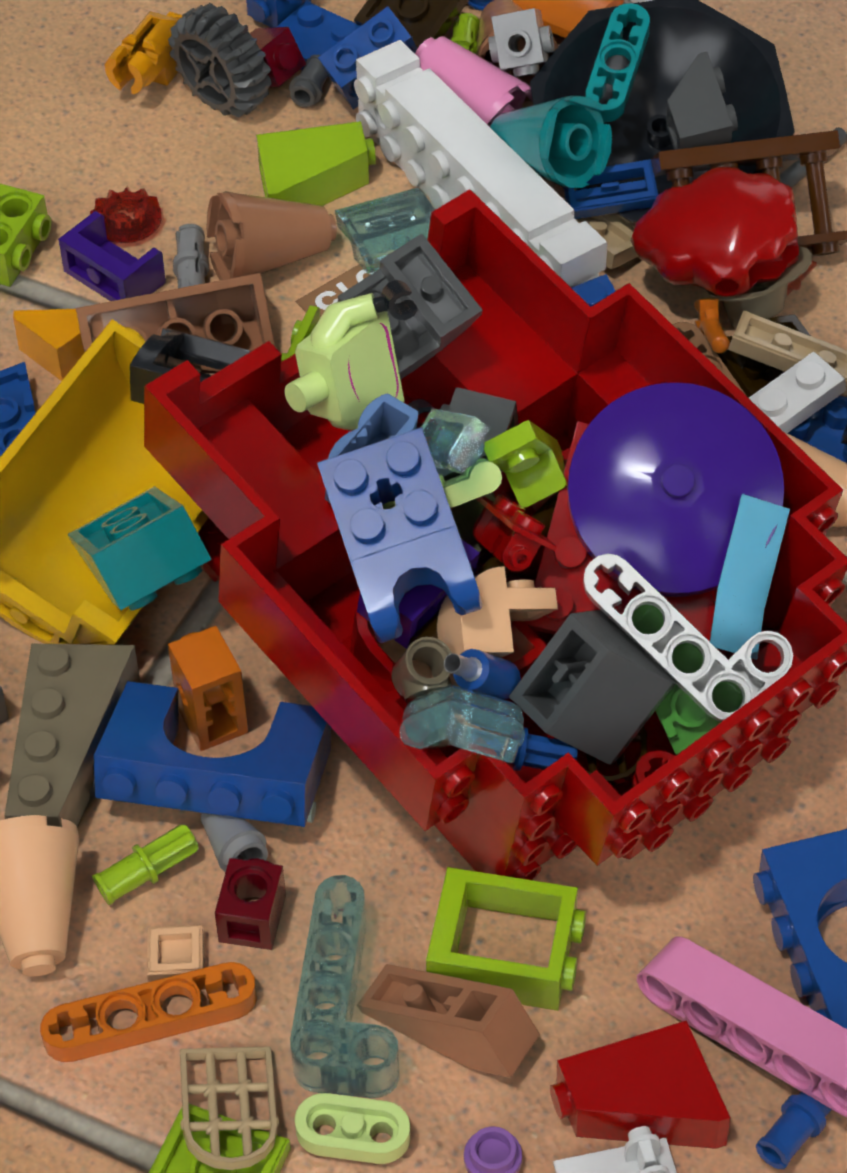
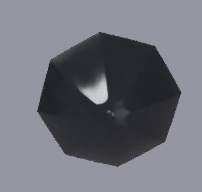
M652 0L634 3L642 6L649 14V37L624 113L615 121L604 122V124H610L612 131L611 154L606 166L650 160L659 151L674 150L666 127L667 101L697 55L706 51L713 68L720 67L725 83V93L722 96L725 104H732L736 112L738 130L732 132L731 143L792 136L795 133L777 52L772 42L699 0ZM618 6L590 10L575 26L530 81L533 105L571 95L586 96V88L611 13ZM628 22L627 26L623 27V40L629 42L631 29L633 26H636L635 22ZM614 55L609 57L605 63L611 69L622 70L629 66L630 61L625 56ZM607 83L605 95L602 99H599V103L607 104L608 100L612 99L613 85ZM755 165L738 167L739 170L747 174L761 173L756 171ZM707 171L694 172V179H691L690 183ZM666 176L655 177L658 195L664 190L672 188V182H667ZM637 177L612 182H619V184L645 180V178ZM604 183L593 184V185H587V186H585V187H583V188H575V189H576V190H583V189L601 187V184H604ZM652 207L618 212L616 214L635 223Z

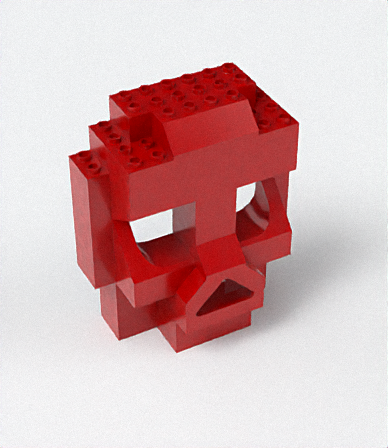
M471 189L431 212L427 240L482 308L483 313L449 345L401 379L404 396L403 403L408 405L413 400L424 399L436 409V412H423L418 415L417 423L430 422L436 426L441 406L443 404L450 405L456 387L516 401L519 424L530 420L555 438L562 450L564 465L566 466L577 421L590 424L610 403L636 389L661 383H689L719 391L734 399L752 413L770 436L777 450L782 472L784 473L783 507L789 508L790 511L764 609L761 632H777L787 639L793 652L792 665L782 678L677 755H675L658 716L654 712L644 725L647 731V753L661 750L667 751L675 755V757L657 770L650 771L649 776L634 787L632 786L633 777L626 782L611 785L602 776L619 774L617 761L615 764L609 765L596 758L598 771L595 770L588 774L589 768L586 753L577 749V761L568 752L545 770L522 766L520 771H516L513 769V764L506 763L481 735L467 743L472 722L518 732L521 727L528 728V734L557 739L544 732L510 698L505 700L485 699L472 691L446 695L456 733V742L441 749H430L424 745L414 703H406L404 697L398 693L393 685L392 669L395 663L375 641V633L371 622L357 612L360 589L357 586L358 584L331 503L325 500L326 488L317 463L327 460L336 442L349 433L350 430L336 428L331 425L328 419L311 415L308 410L297 412L290 407L284 390L287 384L300 378L295 354L281 362L282 354L270 341H267L200 382V373L186 360L144 386V447L228 538L227 541L221 544L218 602L425 832L432 826H435L477 872L534 880L540 873L542 864L553 856H556L557 859L566 857L577 846L583 850L596 866L613 854L617 858L623 857L630 860L645 848L649 852L657 850L671 837L674 832V826L685 818L689 822H693L702 816L712 805L715 795L723 789H726L728 792L738 789L752 774L753 770L751 768L763 759L767 763H771L779 758L791 744L788 736L790 731L801 720V713L812 705L817 709L822 708L834 698L841 688L837 682L840 675L847 669V623L832 609V605L845 589V584L842 581L847 571V557L826 537V534L838 518L836 508L843 489L630 283L590 307ZM436 432L425 437L431 450H435L440 436ZM501 471V484L493 493L496 497L500 494L519 504L505 472ZM552 495L525 508L526 511L524 513L532 516ZM540 546L529 567L522 571H514L506 579V582L532 580L535 585L545 546ZM511 621L514 652L502 658L511 661L517 666L522 679L554 635L533 630L524 624L525 621ZM762 642L759 644L758 659H751L758 670L769 673L778 669L781 655L776 646L771 643ZM631 742L624 751L627 770L636 764L640 756V742Z

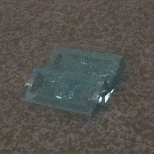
M414 188L335 210L338 228L351 241L354 259L368 274L380 269V260L419 234L422 233L428 239L431 212L435 209L419 188Z

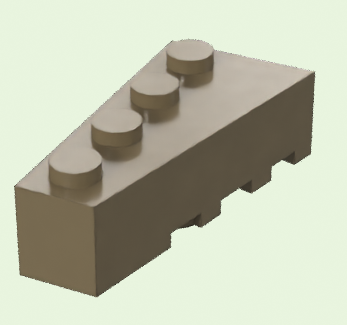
M31 643L4 815L5 819L41 815L47 817V826L62 827L61 818L70 820L78 827L89 802V791L94 782V753L127 681L141 683L135 645Z

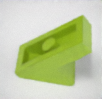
M530 420L481 444L488 461L493 462L500 470L505 472L515 497L523 508H527L564 489L568 484L564 476L565 465L558 441Z

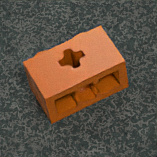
M213 626L200 632H192L179 640L168 643L173 684L175 688H178V710L199 750L204 751L247 734L248 725L242 672L218 627Z

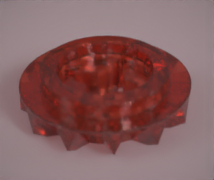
M126 186L125 190L119 193L109 189L107 198H96L95 208L90 211V214L97 211L104 216L107 240L115 243H132L143 240L152 235L162 221V211L158 198L148 196L145 188L132 192ZM121 210H126L128 213L133 212L134 219H132L129 215L127 216L123 212H118Z

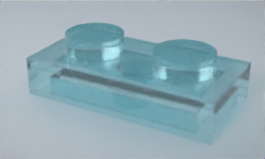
M433 408L421 426L435 467L461 474L480 458L485 447L483 440L491 428L475 416Z

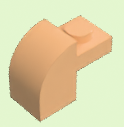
M505 566L488 569L475 576L483 604L482 609L466 615H460L455 612L453 603L447 596L438 614V639L444 642L451 653L460 655L466 650L476 649L500 658L514 652L511 621L536 620L557 610L555 588H534V581L532 580L506 582Z

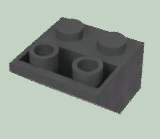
M601 610L571 613L509 695V698L547 734L611 765L615 764L676 685L677 681Z

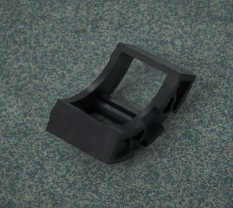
M163 328L161 336L153 334L147 339L130 363L131 401L144 404V386L186 360L200 373V382L212 375L202 373L201 365L221 370L252 350Z

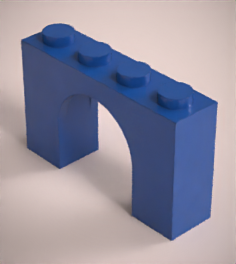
M127 681L94 753L95 798L305 827L331 751V727L312 706L280 702L267 737L257 747L230 757H202L187 753L173 745L179 731L178 688Z
M847 829L762 849L759 872L753 874V883L760 904H768L774 917L772 918L771 926L776 945L780 951L787 949L791 959L790 974L796 994L799 997L806 996L812 1010L847 1029V962L836 956L828 948L818 928L821 922L831 913L847 907Z

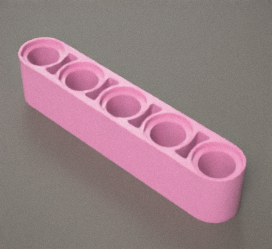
M675 936L639 972L637 983L640 990L658 1008L681 1021L687 1020L688 1025L840 1115L847 1117L846 1028L683 937Z

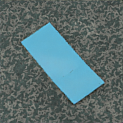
M745 494L741 495L717 588L710 643L715 648L736 653L747 640L761 632L764 609L790 511L789 508ZM776 525H777V528H776V530H775V532H774V534H773V536H772V538H771L769 544L766 546L767 540H768V538H769V536H770L772 530H773V529L776 527ZM760 643L756 644L752 649L751 658L758 659Z

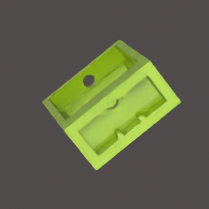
M447 867L426 958V972L513 989L522 1005L559 1011L562 990L573 991L577 958L569 956L571 943L581 944L585 929L586 911L577 909L578 887ZM467 908H479L557 921L548 968L458 953Z

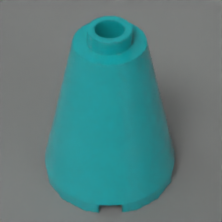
M571 95L498 115L490 126L540 177L566 188H583L589 185L586 182L594 175L600 176L611 154L610 124H604L600 113L604 109L598 102L586 96Z

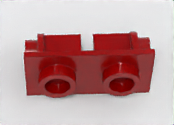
M500 494L497 495L494 502L484 496L476 498L484 506V509L474 525V538L489 552L493 553L509 570L522 571L529 567L541 545L553 551L556 550L557 546L542 534L545 525L524 513L526 509L516 502Z

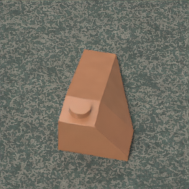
M261 273L76 308L84 352H86L112 319L124 327L134 329L145 341L153 334L161 336L162 329L169 328L252 351L267 341H270L275 346ZM201 365V370L220 371Z

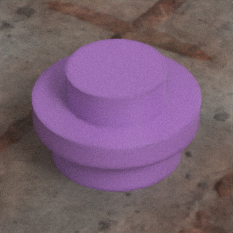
M495 1126L485 1127L475 1133L466 1143L464 1164L468 1173H518L522 1164V1149L518 1140L507 1130Z

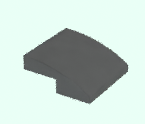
M422 233L382 258L379 270L338 296V302L373 293L374 297L382 296L383 288L393 280L403 281L409 286L412 293L398 298L395 304L404 300H413L418 308L416 314L407 320H397L387 310L400 380L449 345L483 313L482 308Z

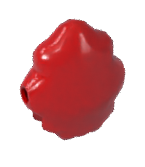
M733 167L713 168L687 185L675 186L659 194L652 208L637 221L630 241L637 255L657 269L661 277L672 285H696L724 297L741 295L748 292L757 283L777 280L788 267L798 261V227L796 224L794 193L792 187L779 182L768 173L747 174Z

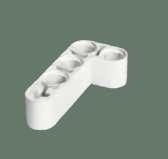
M600 555L590 561L585 569L583 584L589 599L677 681L676 684L716 721L722 722L734 713L723 712L713 703L712 692L718 683L728 681L740 688L743 696L740 709L782 678L792 665L793 652L790 643L784 636L772 631L755 634L728 660L626 560L618 555ZM599 569L606 573H610L614 569L618 570L621 573L618 578V585L628 596L633 586H636L642 592L630 600L623 614H619L613 608L621 604L622 601L613 590L607 589L602 594L596 590L599 578L595 573ZM642 605H653L658 608L663 615L664 622L662 628L658 632L649 635L639 632L632 622V614L635 609ZM767 642L777 647L781 655V662L776 671L769 673L761 672L754 666L751 653L756 644ZM690 643L700 649L703 663L698 671L683 673L674 666L672 652L679 644Z

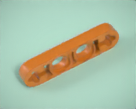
M226 962L61 1004L50 1009L40 1023L43 1045L47 1054L54 1060L74 1062L236 1020L247 1015L255 1006L257 1001L255 977L245 965L236 962ZM234 984L239 996L228 998L227 993L224 991V986ZM206 989L210 1005L202 1007L200 990ZM173 995H184L192 1000L191 1007L180 1015L167 1014L161 1008L163 1002ZM118 1009H129L138 1015L135 1023L126 1029L112 1028L106 1021ZM96 1017L99 1034L92 1035L89 1019ZM71 1026L74 1038L63 1041L60 1028Z

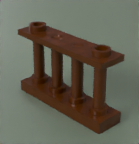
M838 130L659 151L651 159L654 177L666 176L667 182H672V187L689 184L690 180L694 179V172L708 171L718 167L738 169V167L755 165L757 172L768 173L781 182L779 169L783 168V161L800 159V165L806 168L814 234L798 236V245L812 249V256H823L840 252L839 245L847 242V230L832 232L824 163L828 162L827 156L840 149Z

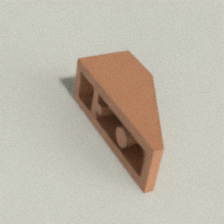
M390 964L385 965L357 1004L361 1013L467 1068L510 1078L540 1035L513 989Z

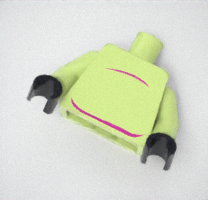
M393 280L387 283L383 288L382 296L374 297L373 293L333 303L326 308L311 334L301 341L295 350L300 378L287 384L284 390L286 400L293 410L297 412L308 410L311 415L328 419L331 425L336 428L352 431L358 429V422L364 409L379 396L388 393L404 402L387 310L397 320H407L416 314L418 308L413 300H404L395 304L398 298L412 293L405 282ZM416 399L408 404L418 411V415L423 412H436V409L424 399ZM417 423V429L422 427L425 437L436 432L434 423Z

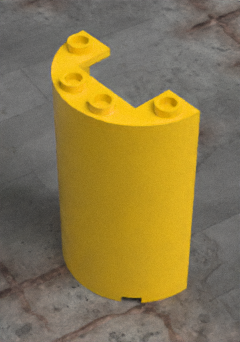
M113 319L0 457V617L23 633L44 644L115 645L142 609L141 607L136 610H130L129 607L120 610L110 600L67 534L154 486L184 506L197 532L200 531L209 519L203 510L144 447V404L131 401L130 363L146 341L137 331L124 327Z

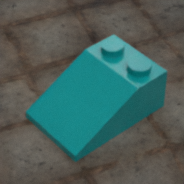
M155 486L67 534L110 600L120 610L129 607L130 610H136L149 604L157 598L156 590L174 581L175 585H180L194 579L203 571L201 565L212 560L184 506Z

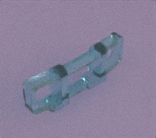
M449 685L417 698L406 706L400 727V737L405 745L423 749L446 739L447 735L449 743L455 747L514 763L518 748L522 745L525 738L524 716L518 705L459 686Z

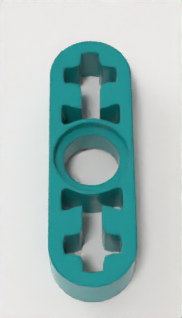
M622 4L611 13L586 88V97H590L599 103V99H602L605 95L607 83L613 85L612 99H609L607 104L599 103L604 111H600L604 122L615 121L624 113L649 37L650 17L646 9L638 4ZM628 22H635L636 26H633L631 29L629 42L623 40V27H626ZM622 55L630 61V64L625 69L614 70L609 68L605 62L611 56Z

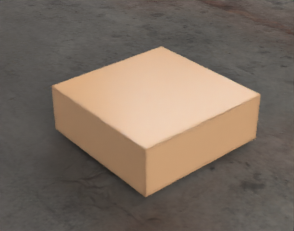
M203 925L148 928V982L204 968Z

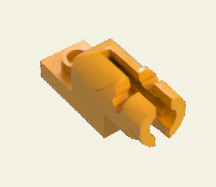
M149 11L134 31L122 40L121 46L119 45L104 64L109 81L117 89L121 90L133 78H135V81L131 86L132 94L138 93L143 87L150 85L152 82L165 86L169 85L178 73L175 70L177 62L170 55L173 49L168 40L172 36L170 28L176 24L177 20L182 18V15L169 11L165 16Z

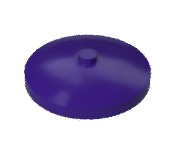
M678 382L661 383L642 387L621 396L605 407L591 421L583 432L572 457L567 487L568 506L574 529L582 545L593 559L604 554L618 555L626 560L662 596L687 597L707 593L718 588L741 495L745 494L783 507L784 479L781 462L770 436L762 424L744 406L727 395L704 386ZM776 525L775 528L772 530V532H771V534H770V536H769V538H768V540H767V542H766V546L769 544V542H770V540H771V538H772V536H773V534H774V532H775V530H776V528H777V525ZM614 569L608 574L618 580L621 573Z

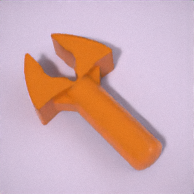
M718 299L696 300L694 307L698 311L699 320L694 321L695 325L706 337L714 352H726L730 342L719 323Z

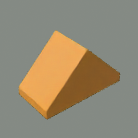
M76 309L14 310L13 320L19 350L62 381L85 353Z

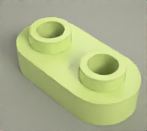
M319 1093L305 1099L299 1105L295 1114V1129L298 1142L306 1151L314 1155L387 1164L402 1157L410 1145L409 1118L400 1106L389 1101ZM322 1125H329L334 1128L333 1132L327 1135L318 1134L315 1130ZM378 1133H387L391 1136V1139L380 1143L374 1141L372 1137Z

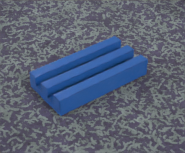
M651 159L606 166L600 176L594 175L586 182L589 185L604 183L601 184V187L574 191V188L563 187L565 201L574 209V219L650 208L658 196ZM637 177L645 178V180L619 184V182H612Z

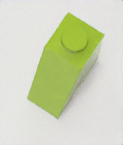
M361 121L256 135L259 170L264 196L267 198L323 206L369 184V165H376L373 139H365Z

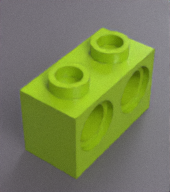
M0 184V285L11 287L20 272L28 268L31 256L39 243L45 241L49 236L52 222L51 217L47 214L44 195Z

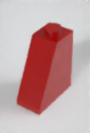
M687 1020L557 1060L556 1084L550 1085V1094L558 1117L560 1119L569 1118L576 1137L629 1141V1131L637 1127L647 1126L650 1128L651 1133L657 1135L659 1139L666 1138L668 1145L712 1149L727 1145L731 1117Z

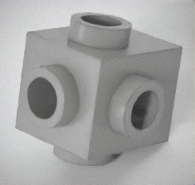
M533 8L492 16L494 36L488 38L493 63L499 62L500 70H513L514 77L537 74L539 65L545 64L549 59L548 53L555 50L550 25L543 26L541 10ZM524 37L526 41L525 48L519 51L518 41Z

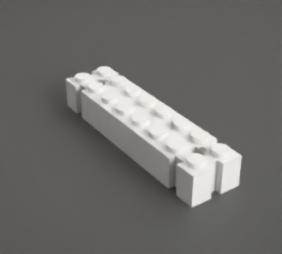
M401 40L356 59L357 79L354 81V87L359 98V113L356 114V122L361 121L364 136L372 138L377 145H380L386 159L390 162L394 161L405 172L409 182L415 187L418 186L430 198L435 209L471 189L571 288L599 277V272L606 269L607 241L586 221L578 223L574 219V209L430 68L423 71L420 68V58Z

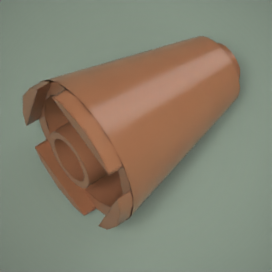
M226 191L217 193L218 195L212 196L209 201L206 224L207 238L215 237L218 251L209 253L215 273L220 280L256 273L262 274L327 251L331 241L336 239L337 226L335 218L332 214H328L326 208L321 205Z

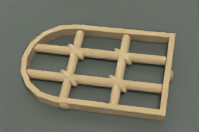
M271 1047L180 1049L183 1115L180 1126L183 1130L187 1149L198 1161L218 1169L237 1170L247 1168L265 1159L274 1147L277 1127L279 1126V1118L276 1116ZM237 1059L239 1083L220 1084V1081L216 1080L215 1060ZM246 1059H265L267 1082L251 1083V1079H247ZM206 1060L207 1084L187 1085L186 1061ZM248 1092H268L270 1120H254L253 1116L250 1117ZM204 1093V1097H208L209 1121L189 1122L188 1094ZM217 1093H235L236 1096H239L241 1121H222V1118L218 1117ZM270 1129L269 1138L263 1146L252 1152L251 1130ZM238 1130V1133L242 1134L243 1156L235 1158L220 1156L219 1131ZM191 1131H206V1134L210 1135L211 1153L203 1150L193 1140Z

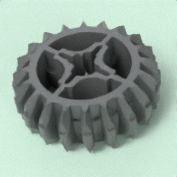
M212 3L205 6L200 5L196 9L192 8L184 13L182 18L177 20L176 24L170 28L172 36L168 40L173 48L170 55L177 62L175 70L183 76V84H187L190 87L192 96H198L204 104L209 105L214 110H220L224 116L232 114L239 118L256 109L263 102V99L269 95L268 87L272 82L267 75L271 71L270 66L263 59L266 54L259 49L256 43L257 38H253L248 32V26H243L239 23L235 13L229 15L223 6L216 7Z

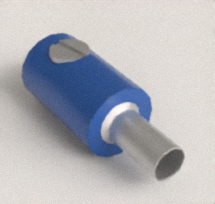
M469 649L460 655L452 653L446 656L444 660L445 670L453 673L454 679L460 687L478 693L485 699H509V695L521 681L520 671L514 663L481 650Z

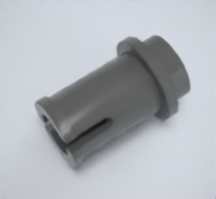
M320 55L308 57L300 75L294 77L290 82L291 99L301 107L317 104L322 98V87L329 76L318 59Z

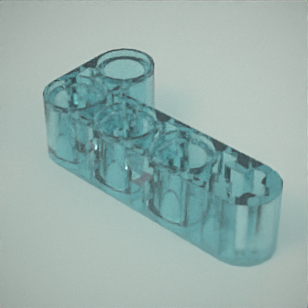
M335 875L325 879L318 886L315 893L290 1037L293 1073L297 1083L308 1091L379 1098L390 1094L397 1087L400 1079L398 1040L394 1033L386 1027L376 1024L352 1022L367 927L364 889L360 882L346 875ZM339 912H343V924L334 922V919H337ZM332 955L342 956V958L338 960L330 961L324 959ZM322 1003H331L335 1005L334 1007L329 1009L315 1008L316 1006ZM315 1052L328 1054L322 1059L313 1060L307 1058L308 1055ZM369 1058H380L384 1060V1062L378 1065H368L363 1063V1061Z

